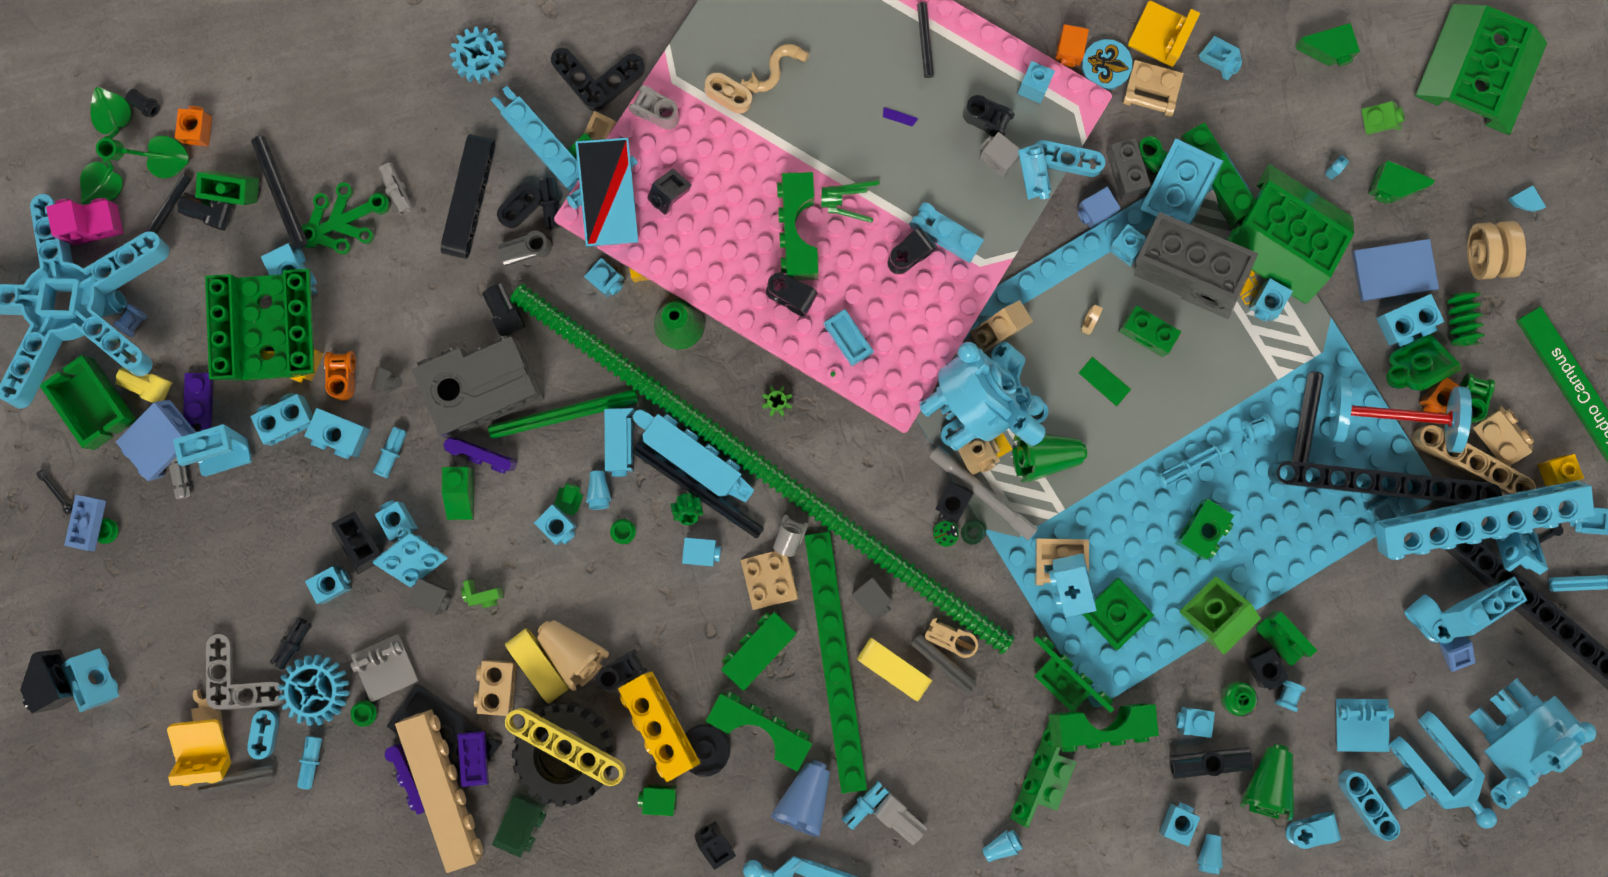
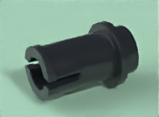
M134 88L130 89L125 96V101L139 109L145 117H155L160 110L157 100L154 98L149 99Z

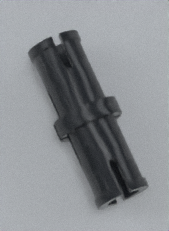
M298 617L287 636L282 637L280 641L282 644L273 658L270 659L271 664L276 663L274 665L276 668L284 670L295 651L300 650V643L312 627L311 623L307 624V620Z

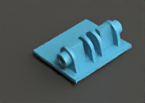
M400 528L396 533L398 541L373 560L372 563L411 588L416 584L418 578L425 577L448 559V557L439 552L437 547L429 545L425 539L422 540V537L411 533L409 528Z
M1336 699L1337 751L1390 752L1389 719L1394 718V710L1389 708V699Z

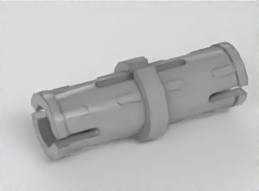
M386 163L380 166L378 172L385 183L386 194L391 196L398 215L410 213L414 208L405 192L406 186L400 181L393 163Z

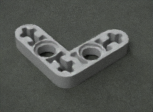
M222 634L213 635L208 639L206 643V700L210 707L216 710L273 707L283 703L284 700H279L278 696L275 697V701H272L270 697H261L262 702L258 703L260 697L258 688H261L262 693H269L272 687H275V690L279 691L280 695L284 694V690L277 688L280 685L277 682L233 685V647L231 640ZM221 639V642L226 644L225 648H221V657H227V660L212 661L213 657L218 658V651L213 649V645H216L218 640ZM217 665H224L227 672L222 679H215L212 675V671ZM213 683H227V687L221 686V694L226 695V700H222L221 705L213 701V697L218 696V687H212ZM251 689L254 694L252 701L246 704L242 703L239 699L241 691Z

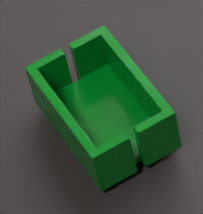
M83 355L79 356L62 368L65 373L57 372L40 385V388L81 448L96 450L114 437L112 433L119 434L137 420L97 361L93 358Z

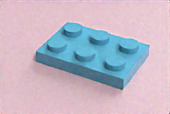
M1175 139L1140 209L1155 217L1161 212L1191 225L1224 161L1186 142Z

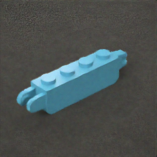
M505 86L502 90L507 98L512 100L511 104L505 108L499 98L494 96L490 100L499 109L505 121L571 193L579 181L577 160L520 96L517 97L508 86Z
M642 409L634 412L633 421L645 430L643 441L719 497H725L730 494L745 503L749 500L755 490L742 478V474L738 472L741 467L730 459L724 462L718 458L719 451L709 444L705 447L696 442L699 439L697 435L688 429L682 432L676 427L678 422L669 415L665 414L662 417L657 414L654 418Z

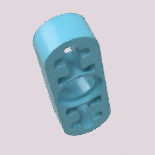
M1046 140L1035 143H1042L1045 153L1049 154L1045 156L1047 168L1095 177L1101 173L1105 166L1104 156L1097 151ZM1055 150H1056V151H1058V153H1057V155H1056V157H1055V162H1054V161H1052V159H1053L1054 156H1051V155H1053L1054 152H1055ZM1066 152L1072 154L1074 163L1071 165L1064 164L1061 161V154ZM1080 156H1083L1082 164L1078 167L1077 164L1080 161ZM1095 159L1097 166L1095 169H1091L1090 164L1085 162Z

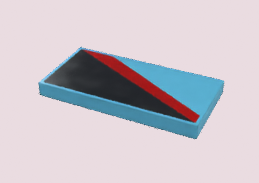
M628 138L576 141L586 247L638 243Z

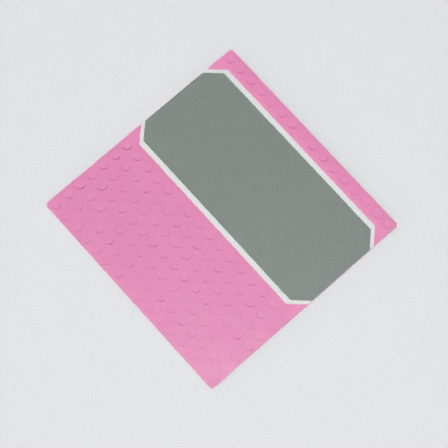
M698 0L642 84L676 103L680 117L679 124L673 129L666 130L648 120L637 117L627 107L606 138H628L630 156L633 155L638 162L636 166L631 168L638 243L594 247L898 431L906 433L921 411L919 403L931 395L939 382V370L953 359L1066 174L1065 171L1047 168L1051 187L1050 197L1039 199L1038 196L1028 200L1020 158L1004 178L980 160L982 154L980 147L989 136L991 138L994 137L968 124L964 120L963 110L967 101L974 95H981L1011 109L1015 116L1012 120H1009L1005 128L1004 137L1020 149L1032 146L1041 140L1082 148L1110 102L1112 94L953 0ZM920 2H926L928 8L934 77L924 78L917 4ZM784 44L797 45L809 53V58L806 62L799 59L795 60L790 56L780 58L781 75L777 85L769 91L751 93V107L744 113H734L705 94V80L712 73H722L740 84L742 79L749 81L752 78L753 72L758 81H766L770 77V56L774 50ZM1031 61L1055 71L1041 104L1017 94ZM714 87V88H713V89L716 90V91H720V90H721L719 87ZM639 90L630 102V104H634L635 100L637 99L640 93ZM736 100V101H735L736 103H739V104L743 103L741 100ZM976 106L970 107L973 113H982L980 108ZM883 107L916 117L918 120L911 127L884 118ZM665 111L661 116L665 118L670 117L673 112ZM1055 150L1054 154L1051 155V156H1054L1053 159H1052V161H1054V162H1055V157H1056V155H1057V153H1058V151H1056V150ZM1066 152L1061 154V161L1066 165H1071L1074 157ZM673 168L692 186L689 192L673 203L670 212L664 215L648 201L647 197L652 184ZM813 172L814 205L803 210L795 222L796 231L800 238L807 244L816 247L818 252V280L799 281L811 286L818 292L806 317L791 312L786 307L769 299L766 294L769 278L775 273H781V258H785V248H780L779 232H784V223H779L778 207H783L782 198H777V182L782 181V173ZM874 180L880 181L879 185L865 187L868 189L866 193L842 195V205H837V208L873 218L871 223L836 213H828V208H821L822 187L841 186ZM579 181L569 195L580 188ZM566 199L555 215L554 220L558 225L585 241L582 205L577 209H573ZM924 202L929 203L939 213L984 239L970 263L936 244L937 248L931 255L917 263L906 273L897 275L888 268L887 262L891 251L914 231L909 223L914 216L919 214L918 209ZM928 219L926 220L927 225H933L932 221ZM903 257L901 259L896 258V261L905 262V259ZM778 283L774 290L779 291L783 285ZM846 309L874 351L872 355L853 367L850 366L823 325V322ZM832 371L836 373L834 377L830 375Z

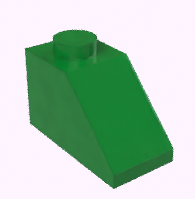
M1351 23L1302 37L1295 45L1298 51L1327 66L1338 64V67L1350 64L1353 62V58L1360 52Z
M1387 160L1378 167L1368 194L1375 196L1374 199L1384 204L1394 203L1429 188L1434 184L1435 179Z
M442 467V497L447 520H474L473 468Z

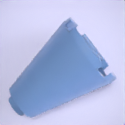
M812 760V763H805L773 810L771 818L781 824H787L797 831L819 837L822 829L830 772L826 770L827 765L816 760Z

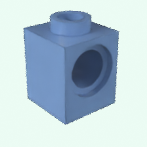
M1106 187L1082 201L1077 207L1079 209L1077 214L1084 225L1088 224L1091 229L1115 215L1121 208L1109 188Z

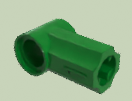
M1148 136L1138 143L1143 163L1157 176L1168 153L1162 148L1159 139ZM1143 145H1148L1152 149L1153 153L1151 156L1143 152Z

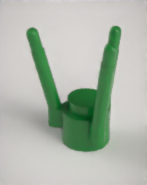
M874 180L841 186L822 187L821 208H828V213H836L871 223L873 218L837 208V205H842V195L866 193L868 189L865 187L879 185L880 181Z

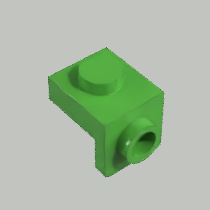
M1393 101L1362 109L1367 135L1391 129L1401 130V122H1405L1403 108L1398 107Z
M473 580L463 581L464 587H461V594L464 602H468L469 606L482 604V608L498 605L497 600L504 598L502 588L476 594Z

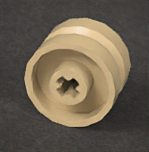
M1502 221L1496 225L1491 222L1473 225L1467 242V257L1470 271L1474 278L1478 280L1493 279L1496 276L1500 278H1515L1521 274L1526 260V242L1523 230L1518 222Z

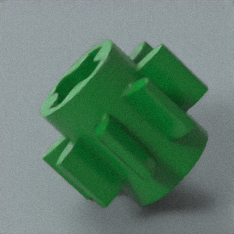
M681 494L677 496L676 503L670 504L674 521L679 520L683 525H692L697 522L698 516L703 515L700 498H695L692 494Z

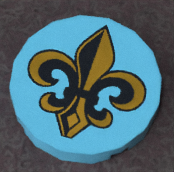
M1103 39L1094 42L1086 50L1081 62V71L1086 79L1110 91L1127 81L1132 71V58L1129 50L1122 43Z

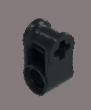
M981 95L970 97L963 110V118L968 124L985 131L993 137L998 132L1005 136V128L1009 120H1012L1015 116V113L1008 107L997 104ZM976 106L981 109L982 113L975 114L971 111L970 107Z
M919 227L893 248L888 258V268L892 273L902 275L931 255L936 250L937 245ZM903 257L905 259V262L896 261V258L901 259Z
M783 273L771 275L766 287V294L769 299L802 317L807 316L818 295V292L811 286ZM778 283L783 285L779 291L774 290Z
M634 649L600 670L597 674L596 682L602 690L611 691L626 682L634 680L648 670L643 668L636 656L637 650ZM607 671L614 673L616 677V682L612 686H607L602 681V676Z

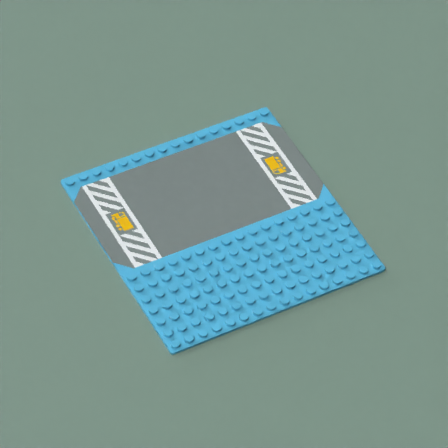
M1224 152L1225 155L1227 156V158L1229 159V161L1231 162V164L1233 165V167L1235 168V170L1237 171V173L1239 174L1238 170L1236 169V167H1235L1234 164L1232 163V161H1231V159L1229 158V156L1227 155V153ZM1239 174L1240 178L1242 179V181H1243L1244 184L1246 185L1245 181L1243 180V178H1242L1241 175ZM1211 186L1191 225L1227 240L1234 228L1230 227L1219 210L1217 198ZM1146 197L998 285L970 331L1003 308L1019 300L1021 301L1033 323L1005 340L1025 357V364L1020 375L1021 386L1028 387L1031 395L1040 397L1047 405L1048 416L1041 423L1045 428V434L1080 439L1087 447V458L1084 459L1083 464L1032 482L1022 483L1020 480L1023 477H1017L1013 465L1012 448H1017L1018 442L1013 441L1015 434L1009 428L995 438L1000 448V452L997 453L1000 462L996 463L993 469L987 472L980 471L973 476L1015 512L1021 514L1038 528L1029 540L1012 528L1003 517L977 495H973L968 505L1060 655L1064 654L1075 664L1071 669L1078 675L1083 672L1094 682L1090 686L1098 694L1102 690L1111 699L1206 641L1179 611L1215 576L1248 600L1255 610H1258L1376 537L1375 526L1365 510L1385 497L1390 496L1280 485L1273 483L1268 477V468L1272 463L1293 460L1309 372L1323 373L1324 379L1308 463L1432 476L1395 419L1351 416L1345 441H1331L1329 404L1332 400L1334 385L1338 377H1350L1352 381V405L1378 408L1389 407L1317 294L1307 304L1290 296L1277 319L1273 321L1268 320L1267 322L1262 321L1254 316L1255 312L1250 310L1249 307L1263 282L1267 280L1251 271L1229 319H1226L1181 299V296L1134 276L1137 265L1136 261L1130 267L1113 255L1110 250L1112 243L1127 224L1145 237L1148 236L1157 217L1140 209ZM1266 296L1264 300L1266 306L1273 308V299ZM1094 305L1099 306L1103 310L1091 334L1082 333L1081 327L1088 310ZM1135 306H1139L1182 331L1168 355L1161 357L1118 332L1130 310ZM968 332L962 344L966 342L976 344V342ZM995 347L985 352V354L991 358L992 351ZM958 350L954 355L953 359H955L958 356ZM1091 357H1094L1132 389L1117 407L1079 374V371ZM940 408L929 417L920 411L916 420L933 448L936 449L938 445L941 446L971 474L959 451L944 445L940 438L941 430L958 417L954 416L953 419L948 420L945 417L947 413L943 415ZM1042 412L1038 415L1030 416H1032L1034 419H1040L1042 418ZM1268 414L1273 421L1275 435L1270 437L1266 435L1254 439V442L1249 444L1242 433L1241 422H1251ZM950 428L947 429L948 435L945 436L946 439L952 436L957 431H959L961 428H958L955 431H952ZM1228 441L1232 446V451L1224 454L1222 459L1213 458L1201 464L1200 470L1166 488L1159 484L1157 479L1159 473L1182 463L1184 460L1209 449L1213 445L1219 446ZM1180 465V466H1178L1177 468H1175V469H1173V470H1171V471H1169V472L1163 474V476H1165V475H1167V474H1169V473H1171V472L1177 470L1178 468L1182 467V465ZM1284 466L1280 469L1282 479H1285L1287 476V469ZM1308 469L1305 478L1310 482L1313 475L1311 470ZM1333 472L1331 475V481L1333 484H1336L1338 477L1337 474ZM949 473L955 483H957L958 485H960V486H962V487L968 489L964 484H962L958 479H956L951 473ZM1186 473L1168 481L1167 484L1186 475ZM1358 475L1356 479L1358 487L1363 483L1361 475ZM1385 477L1383 478L1381 483L1382 488L1384 490L1387 488L1388 481ZM1409 480V482L1407 483V490L1408 492H1411L1413 484ZM1434 483L1432 487V492L1435 495L1437 493L1438 488L1437 485ZM1390 497L1401 516L1414 514L1433 502ZM1203 499H1209L1235 515L1231 521L1234 523L1232 529L1226 536L1222 535L1217 543L1220 545L1219 550L1213 558L1209 557L1208 560H1201L1175 544ZM1204 524L1202 526V535L1205 538L1211 536L1212 528L1210 525ZM1036 539L1089 540V577L1094 596H1098L1116 577H1119L1154 616L1118 651H1115L1081 614L1065 617L1063 607L1058 608L1055 598V593L1058 592L1057 586H1052L1051 583H1044L1043 586L1035 585ZM1044 565V573H1049V571L1053 570V565ZM1091 694L1087 697L1093 707L1101 706Z

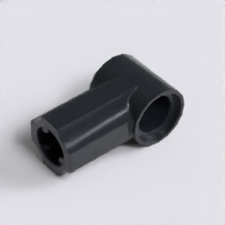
M186 192L180 196L177 203L178 213L203 221L202 223L222 231L226 230L234 208L224 202L195 198V195Z
M502 283L493 285L482 292L493 315V323L500 336H508L526 327L519 311L510 301Z

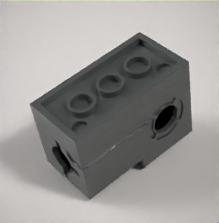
M1159 212L1137 257L1134 276L1181 296V299L1229 319L1252 271L1258 253Z
M507 335L501 336L492 341L493 345L486 348L483 346L476 347L470 350L469 354L460 348L451 347L442 351V356L433 360L431 357L423 359L417 363V367L411 369L440 436L449 439L456 438L544 399L524 350L517 340L513 337L508 338Z

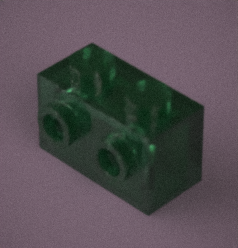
M520 793L515 794L492 845L519 858L525 852L530 853L536 841V838L532 837L536 827L541 828L547 814L543 812L546 805Z

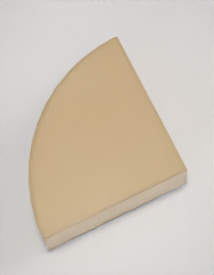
M1094 305L1088 310L1081 327L1082 333L1091 334L1103 308Z

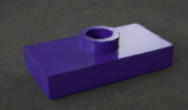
M486 732L459 733L458 747L461 787L488 785Z

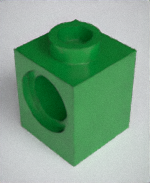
M646 785L643 791H639L638 807H642V815L674 816L676 813L677 786Z

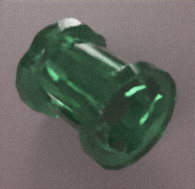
M972 519L962 527L961 537L967 544L975 545L985 538L987 527L982 520ZM977 527L979 532L977 535L971 536L969 534L971 528Z

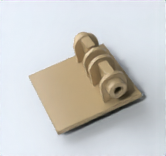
M774 551L741 560L753 610L798 599V591H796L788 556Z

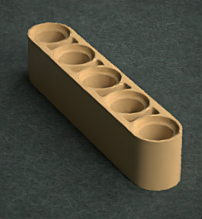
M1428 425L1420 427L1412 434V443L1416 448L1475 481L1498 485L1502 491V496L1517 493L1515 488L1517 483L1521 484L1522 492L1536 489L1532 479L1468 443L1463 452H1454L1451 457L1446 449L1445 430L1438 426ZM1426 431L1430 433L1432 438L1430 444L1424 440V433ZM1471 457L1475 458L1477 462L1475 469L1470 466L1469 461ZM1494 470L1499 473L1500 478L1498 482L1493 479L1492 474Z

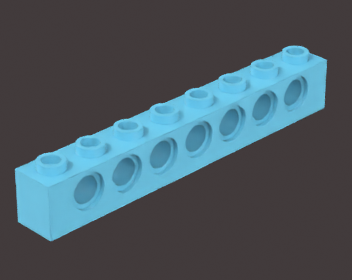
M1577 480L1376 521L1374 523L1378 552L1391 560H1399L1405 558L1407 554L1423 555L1430 553L1432 549H1453L1456 547V544L1461 543L1478 544L1485 538L1502 539L1506 538L1510 533H1531L1534 528H1555L1559 526V523L1563 522L1580 523L1584 521V518L1593 517L1595 514L1592 486ZM1564 501L1563 507L1559 510V505ZM1538 507L1537 513L1533 515L1534 509ZM1513 512L1512 518L1507 521L1508 515ZM1487 517L1486 524L1481 526L1482 520ZM1462 522L1461 528L1456 531V526ZM1436 527V533L1430 537L1431 530ZM1411 532L1410 539L1404 542V537Z

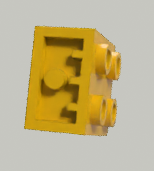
M1148 1L1128 42V46L1173 67L1179 59L1200 13L1191 9L1187 16H1184L1155 2Z

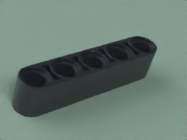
M469 134L466 138L441 241V254L468 259L494 157L495 139Z

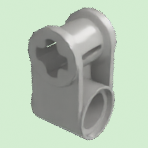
M640 86V93L634 104L629 105V111L637 117L648 120L663 129L670 130L675 128L680 121L676 103L647 86ZM665 111L673 112L670 117L665 118L661 116Z
M784 514L773 549L781 555L794 556L799 545L802 543L809 523L804 522L802 524L789 519L788 515Z

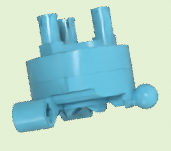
M1006 341L1000 342L995 346L991 358L983 353L982 349H979L976 344L972 342L963 343L958 349V356L939 370L938 380L940 386L936 388L937 391L919 403L922 413L927 417L940 408L943 415L947 413L945 417L948 420L957 416L964 427L947 438L948 444L955 451H958L975 438L992 441L1009 428L1011 432L1030 446L1037 445L1045 435L1044 426L1030 416L1040 414L1043 411L1044 402L1040 397L1031 395L1028 387L1021 386L1020 375L1025 364V357Z
M1518 678L1490 699L1507 717V722L1503 726L1501 724L1497 725L1482 707L1469 716L1485 734L1484 737L1490 743V746L1483 752L1506 776L1502 782L1491 790L1493 801L1504 809H1509L1521 798L1526 797L1529 788L1539 782L1538 778L1541 775H1546L1550 771L1563 772L1582 756L1580 746L1584 743L1592 742L1597 735L1594 725L1588 722L1580 723L1556 696L1542 702L1537 695L1534 697ZM1505 690L1521 705V708L1509 697Z

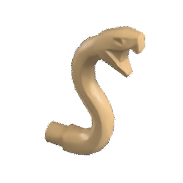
M784 44L774 50L770 56L769 79L758 81L752 72V78L749 81L742 79L740 84L749 89L751 93L769 91L780 80V58L790 56L795 60L799 59L806 62L809 58V53L797 45Z

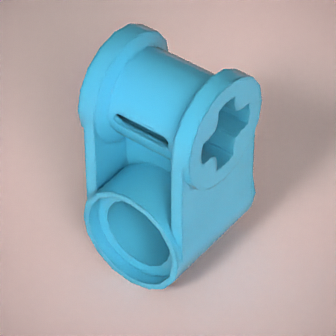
M1423 594L1404 611L1410 622L1429 641L1435 643H1449L1453 641L1454 638H1451L1440 616L1443 612L1429 596Z
M1334 812L1319 813L1306 819L1289 823L1285 830L1287 840L1303 849L1331 844L1341 840Z

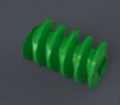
M1480 292L1457 293L1450 295L1453 298L1447 300V305L1454 307L1448 310V315L1456 317L1449 321V325L1457 327L1450 331L1451 336L1458 337L1451 341L1452 346L1463 347L1483 344L1477 342V339L1484 337L1485 333L1477 332L1476 329L1484 326V323L1475 321V319L1483 316V313L1474 311L1475 308L1482 306V303L1473 300L1481 295Z

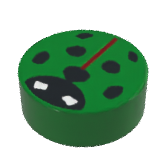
M943 521L938 523L933 529V539L940 546H952L959 538V530L954 523Z

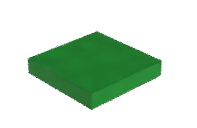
M1091 357L1078 373L1116 407L1132 390L1094 357Z
M1116 577L1095 597L1096 611L1081 614L1115 651H1118L1154 616L1119 577Z

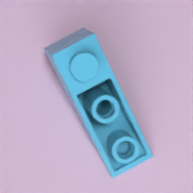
M1511 577L1458 602L1441 613L1440 616L1451 638L1472 636L1527 599L1516 577Z

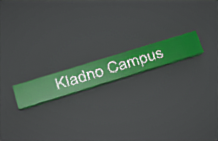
M1537 307L1516 320V322L1608 463V409L1542 307Z

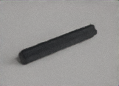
M1315 371L1308 373L1292 461L1304 463L1309 461L1324 379L1323 373Z

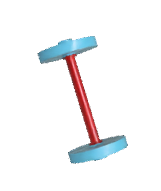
M1338 377L1334 385L1332 400L1329 404L1330 439L1333 442L1345 441L1351 416L1445 424V444L1448 452L1461 453L1467 444L1471 425L1472 399L1468 387H1454L1449 397L1446 413L1352 405V381L1350 377Z

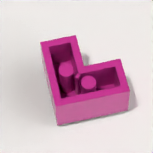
M106 198L94 199L91 201V204L83 206L71 199H60L55 201L54 205L46 206L52 236L73 246L124 234L118 205Z

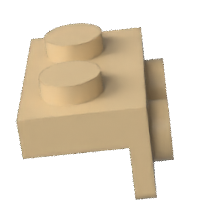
M1501 405L1496 409V412L1475 424L1473 429L1500 462L1511 466L1533 452L1532 443H1534V439L1527 430L1522 431L1516 424L1518 419L1510 409L1505 410Z

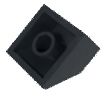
M60 649L38 651L31 656L20 688L23 695L22 702L30 710L31 714L55 710L74 700L61 664L66 660Z

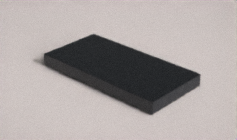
M418 683L386 727L399 735L395 726L397 722L432 709L434 715L440 721L441 728L439 731L442 740H445L448 744L450 763L455 766L458 779L461 780L458 734L484 730ZM486 732L487 759L489 762L502 743Z

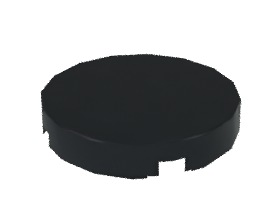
M699 724L690 728L685 733L701 763L689 771L699 777H709L719 773L725 767L730 757V743L727 735L711 724Z

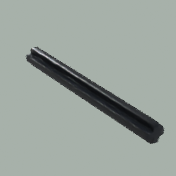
M639 443L635 447L633 454L696 498L699 497L706 505L754 538H758L764 530L763 526L643 443Z

